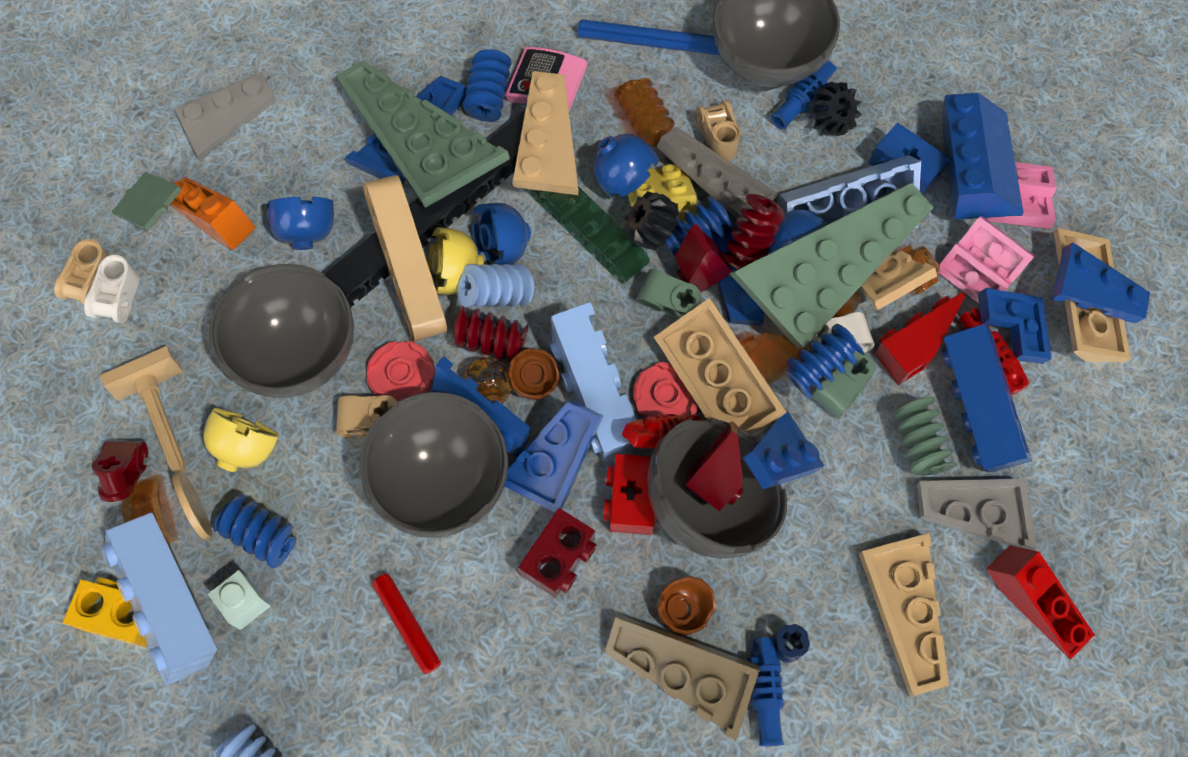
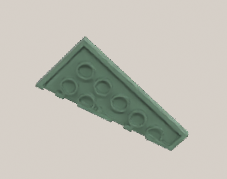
M361 61L336 75L346 94L425 208L510 159L507 150L500 146L495 147L487 142L486 137L480 133L471 132L462 126L461 121L425 99L423 101L414 96L413 91L405 86L401 88L393 83L389 76L365 61Z
M910 183L729 274L798 349L804 348L933 209V206L915 185Z

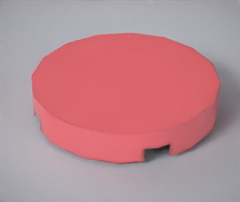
M389 342L377 349L369 359L367 382L375 396H391L399 402L410 396L428 393L433 387L435 368L432 357L425 348L415 342Z
M659 362L647 370L645 369L639 374L634 384L633 402L638 414L642 418L676 414L684 418L695 415L699 408L670 362Z

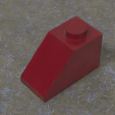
M697 223L693 225L674 258L680 267L676 271L679 279L693 284L702 293L730 275L729 273L733 271L723 258V253L719 246Z
M733 421L728 424L686 473L685 485L719 512L727 503L729 505L734 504L744 490L742 488L743 478L738 427Z

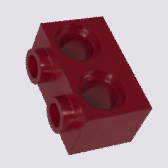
M558 508L519 565V575L555 599L560 591L566 594L578 576L573 571L582 560L587 563L597 548V544L593 542L596 531L563 509ZM574 533L581 541L577 546L569 548L562 545L560 540L563 535ZM546 563H555L561 570L556 577L546 578L540 573L541 567Z

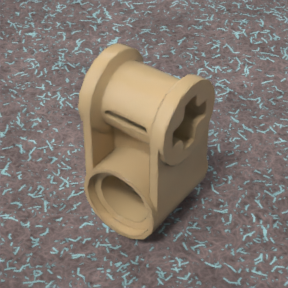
M726 99L722 100L721 104L711 107L697 106L695 109L696 121L708 148L728 161L733 160L738 151L741 131L734 117L731 103Z
M85 239L74 246L63 271L55 283L54 291L57 298L63 300L71 298L80 301L84 306L85 298L96 276L98 265L105 257L110 256L97 241Z
M349 395L338 398L336 434L346 438H351L352 434H357V437H365L377 418L379 419L389 409L397 405L396 399L386 395L366 397Z

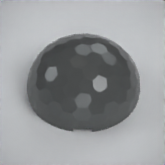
M719 0L713 19L715 45L726 65L745 80L769 87L791 85L816 73L831 56L839 37L840 28L839 12L833 0Z
M297 264L270 265L244 275V280L233 287L228 293L224 292L212 313L209 338L213 355L220 368L236 385L261 396L271 398L296 397L308 394L322 387L337 374L347 360L354 339V320L350 303L340 287L334 284L322 272Z
M429 392L405 398L397 402V405L389 409L382 417L377 418L363 442L359 472L363 490L369 503L384 521L396 529L416 537L443 538L458 534L476 525L491 512L501 496L507 479L508 454L498 426L478 405L457 395Z
M711 418L710 421H693L690 419L678 424L662 437L651 456L647 483L648 497L655 517L674 541L701 556L717 559L737 558L763 548L775 537L784 523L787 512L786 488L782 489L781 484L766 489L761 487L743 459L757 440L738 427L743 478L742 488L744 490L734 504L729 505L727 503L719 512L685 485L686 473L729 423Z

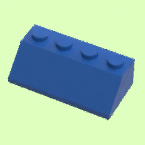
M979 93L945 95L942 129L946 156L950 158L947 167L954 220L979 218L980 216L984 218L1022 216L1023 206L1007 112Z

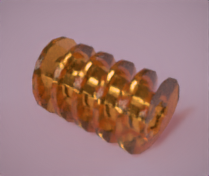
M641 78L639 80L626 81L615 90L614 96L619 101V105L624 110L627 119L630 120L636 135L653 148L658 145L663 135L671 131L675 121L673 118L668 117L670 113L667 108L663 107L664 102L662 98L658 97L656 88H652L653 83L651 79Z

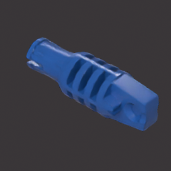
M828 60L816 73L797 82L787 92L786 101L771 115L772 123L777 128L785 130L799 114L808 112L811 107L807 103L814 99L812 92L828 83L827 81L837 70V67Z
M758 637L750 641L751 657L747 658L748 662L761 666L751 695L750 705L753 711L757 712L759 747L784 745V741L782 738L780 710H783L785 701L782 696L784 691L781 685L783 680L780 675L782 672L780 658H776L772 637Z

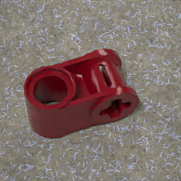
M106 441L101 452L91 466L93 473L99 478L100 487L98 494L101 500L117 502L124 500L132 494L136 483L147 465H143L144 458H148L149 454L145 441Z

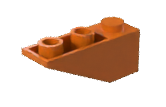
M183 177L181 180L173 183L179 186L182 191L170 206L225 247L234 250L256 229L234 200L187 177Z

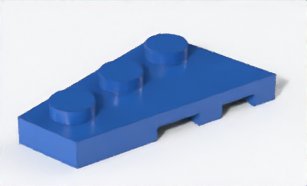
M443 356L436 364L432 392L457 395L478 405L498 426L507 452L518 457L526 447L531 427L498 400L489 401L476 390L479 385L470 377L464 381L450 369L453 363Z

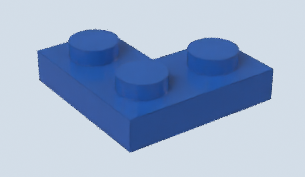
M985 288L978 293L981 324L1010 328L1013 354L1018 360L1039 364L1051 360L1042 297Z

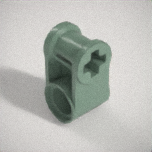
M649 269L636 301L643 306H651L653 310L681 318L702 303V296L700 290L693 284L676 279L663 271ZM688 297H692L693 304L689 303L686 308L682 307L681 300L686 301Z
M858 352L854 353L857 361L856 365H852L844 360L843 365L846 372L842 374L835 370L832 373L834 381L830 382L825 379L821 383L823 389L821 391L816 389L812 395L815 401L838 419L843 415L845 409H848L853 404L875 371L874 361L866 353H864L865 355H861ZM857 368L861 372L855 375L851 371H854Z

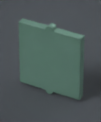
M144 172L133 187L126 191V195L111 212L117 217L149 231L158 218L168 211V206L182 189L173 183Z

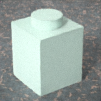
M240 570L207 594L227 622L239 630L243 629L271 607L251 579Z

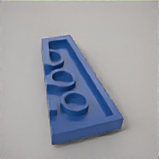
M439 76L416 97L422 101L424 99L453 116L465 98L466 85ZM374 133L366 139L367 145L359 152L353 150L345 157L348 164L380 179L398 175L402 184L405 181V178Z

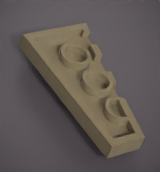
M618 614L614 619L605 653L642 678L650 679L662 687L664 693L675 700L678 698L696 710L695 714L707 722L712 721L724 729L726 735L737 741L761 666Z

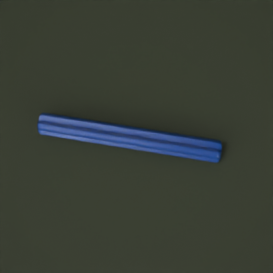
M584 19L580 20L578 24V37L720 55L715 45L714 36Z

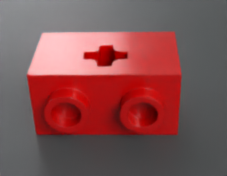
M615 454V465H607L606 486L613 487L612 500L605 499L603 521H610V532L653 534L655 515L650 505L647 483L650 456ZM627 488L634 489V501L627 500Z

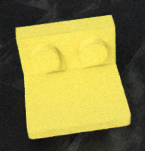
M676 164L648 169L650 177L647 181L627 195L630 206H634L636 198L638 196L643 197L647 191L657 192L660 195L664 194L675 203V207L679 210L677 218L682 222L685 221L684 210L687 209L692 214H697L695 207L696 193L689 176Z

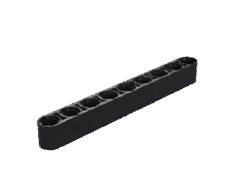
M526 110L487 141L495 147L500 146L507 150L510 157L509 160L426 208L418 198L409 204L422 248L430 243L428 240L431 237L433 239L437 237L432 236L437 227L448 228L454 223L452 220L455 217L459 219L478 203L476 201L478 198L483 199L501 184L500 180L502 178L506 180L514 173ZM377 232L367 238L325 274L328 279L340 287L350 303V307L355 305L354 301L356 299L360 301L380 284L379 280L381 278L385 280L390 276Z

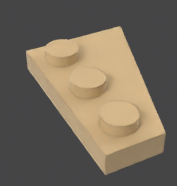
M902 250L899 252L893 251L859 289L876 310H879L937 277V272L934 266L926 262L922 265L912 260L911 255Z

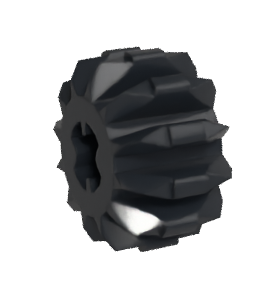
M829 82L825 83L822 88L812 92L814 99L810 100L807 104L813 109V112L807 117L816 120L813 129H822V135L841 136L845 135L848 130L856 127L855 119L862 115L857 110V106L862 101L855 100L854 98L857 90L848 89L847 83Z
M647 191L643 197L638 196L636 198L634 206H630V213L624 218L627 223L623 231L627 233V239L631 240L636 246L655 251L659 245L665 246L667 238L673 236V228L678 225L676 218L679 215V210L675 207V203L664 194L660 195L657 192Z

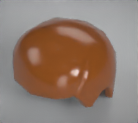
M527 348L512 358L509 363L507 377L511 389L519 397L527 400H540L556 389L559 383L560 370L556 359L547 351Z
M685 576L674 579L662 589L656 608L658 609L657 614L660 622L673 633L686 636L698 632L707 626L712 614L716 611L717 603L713 589L703 579ZM687 605L689 607V615H687Z

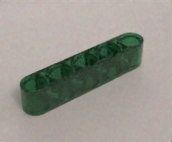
M579 186L578 195L525 189L532 192L530 195L547 212L551 211L553 213L551 216L569 233L572 231L575 234L573 237L590 254L594 253L597 255L595 259L613 276L616 274L619 277L617 280L621 284L628 282L650 263L645 250L627 239V233L623 231L624 229Z

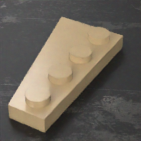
M533 71L514 171L513 187L578 195L565 76L562 74Z
M930 533L867 549L859 553L909 697L949 686L943 636L940 635L938 616H940L939 601L936 600L934 579H936L934 563H931Z

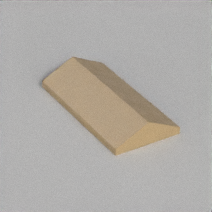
M1061 228L1053 231L1059 264L1063 248L1073 242L1115 269L1109 239ZM1065 300L1073 353L1085 362H1126L1131 360L1124 320L1104 315L1101 309L1094 307L1087 309L1076 307L1075 302Z
M710 298L654 336L659 347L708 421L711 418L728 423L733 421L737 424V427L754 437L787 413Z

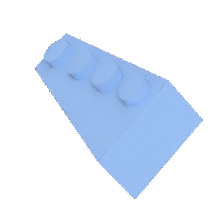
M907 155L779 194V206L784 213L794 210H810L829 224L907 184L913 183L920 191L921 161Z
M591 302L551 316L552 343L548 344L551 356L556 359L557 363L561 362L565 373L561 374V378L567 393L574 392L579 404L604 415L590 448L593 454L600 453L603 462L615 458V454H626L639 449V447L631 445L629 440L622 436L626 423L636 421L637 419L627 394L619 395L618 390L622 388L619 373L615 363L607 364L606 359H608V352L605 346L606 340L602 330L595 332L593 329V315H595Z
M151 512L106 530L105 544L101 546L103 556L109 567L115 565L120 577L117 580L119 591L124 601H130L135 613L132 615L139 634L146 639L150 649V658L155 669L160 673L165 687L209 666L217 648L153 513Z

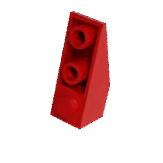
M963 292L952 299L949 296H945L932 306L933 310L926 315L922 312L917 313L905 323V328L900 331L893 328L879 339L880 345L874 354L898 385L925 370L933 360L965 298Z
M1009 545L986 568L1000 591L1069 659H1072L1095 635L1039 551Z

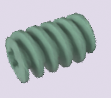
M934 397L913 400L900 407L893 415L895 422L901 423L897 429L900 435L905 436L901 442L904 448L910 449L906 453V458L908 461L914 462L910 470L915 475L939 474L949 471L957 465L956 462H945L944 460L953 454L952 449L940 448V445L948 441V437L936 436V432L944 428L943 423H932L931 421L940 414L939 410L927 409L929 405L935 402Z

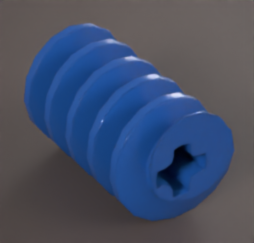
M485 49L474 54L472 58V66L469 71L470 76L467 81L468 86L463 100V109L476 120L495 122L502 115L500 110L504 105L503 99L505 98V89L508 85L507 78L509 77V68L512 64L511 58L502 51Z
M712 196L707 197V209L698 202L695 204L696 215L686 209L684 210V222L676 218L678 225L673 228V236H669L666 241L674 257L689 229L696 223L712 240L713 231L720 237L725 236L723 227L725 224L730 229H735L720 201L718 202Z
M840 324L832 326L831 331L833 335L827 332L820 335L822 344L815 340L809 343L811 353L805 349L798 352L800 362L792 357L787 360L789 370L785 369L788 377L808 399L812 398L809 386L812 385L821 391L823 389L820 381L821 377L833 382L834 377L831 372L833 368L844 374L846 372L843 365L844 360L852 365H856L857 361L854 353L857 351L861 355H865L854 336Z
M243 494L237 495L218 514L213 526L214 532L219 531V535L223 538L231 539V542L236 546H243L244 551L249 554L254 553L258 560L266 561L267 565L272 569L277 568L285 561L295 547L296 537L290 536L293 525L287 523L281 529H278L281 524L279 516H274L267 522L270 513L268 509L264 508L255 514L258 504L255 501H251L244 507L246 496Z

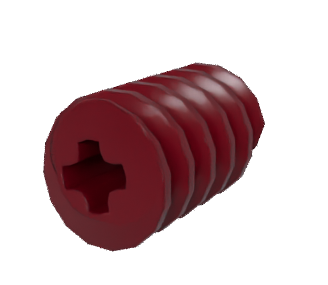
M754 193L746 195L745 200L749 205L741 207L740 211L744 217L737 218L736 225L739 228L732 230L731 236L733 240H729L726 244L730 252L723 253V258L737 269L769 254V247L772 246L775 240L774 235L778 233L780 229L779 224L785 218L782 208L765 196Z
M461 306L454 324L453 337L458 348H464L468 343V348L472 352H476L481 347L482 354L489 356L494 350L496 359H502L507 354V359L510 362L516 354L523 351L528 333V324L522 331H519L518 320L514 319L510 327H506L505 316H501L498 322L494 324L493 313L488 312L484 320H480V309L475 308L472 315L467 316V307Z

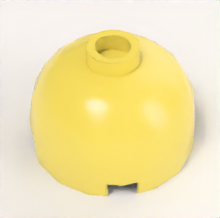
M437 227L432 235L438 236L437 245L430 244L428 267L431 276L435 274L437 295H457V285L464 267L468 264H484L483 256L478 255L476 244L467 234L454 229Z
M214 408L208 416L203 435L204 444L208 452L218 459L216 462L218 467L230 472H236L238 467L250 469L261 465L269 458L277 444L278 432L257 421L254 424L242 419L243 415Z

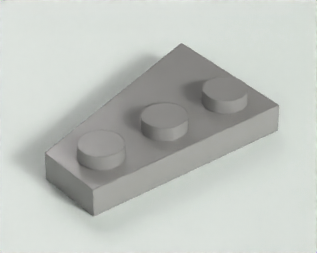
M260 72L176 107L174 110L201 162L209 155V151L219 143L223 144L231 138L230 134L244 123L248 124L272 105L276 99L264 75Z
M1026 479L919 481L916 484L920 519L1003 544L1030 550L1037 549Z

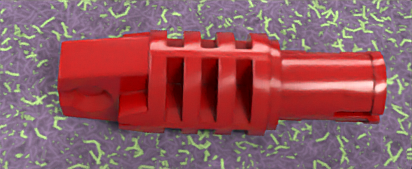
M977 308L971 309V314L967 311L958 318V321L965 330L982 325L981 316ZM991 330L1009 389L1013 396L1026 389L1030 382L1018 358L1008 347L1006 341L1003 340L1002 335L997 331Z
M676 414L647 416L643 419L626 423L622 436L628 439L634 447L653 449L656 448L661 438L678 424L690 419L693 421L704 420L699 419L700 416L698 415L684 418Z

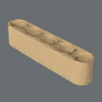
M393 175L363 183L369 211L412 341L416 342L446 333L445 317L399 176Z

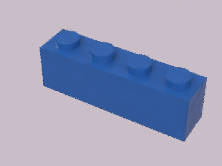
M982 324L945 336L946 348L942 349V354L947 367H953L956 380H952L951 383L957 400L963 399L966 412L961 413L967 433L973 432L976 445L971 448L977 466L983 465L984 470L991 473L1032 462L991 330L986 324Z

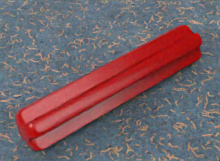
M388 573L380 575L372 581V586L421 671L424 674L435 671L441 666V661Z

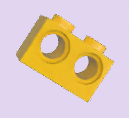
M97 577L95 583L81 579L62 623L82 631L146 648V639L139 634L134 621L127 623V615L133 608L130 601H124L119 589H117V582ZM103 597L102 608L93 614L92 608L94 603Z

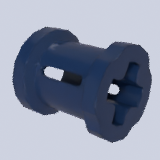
M797 624L785 625L773 636L776 658H780V661L785 663L797 661L808 651L810 646L808 632ZM792 636L796 639L794 642L796 648L788 651L785 648L787 643L785 639Z

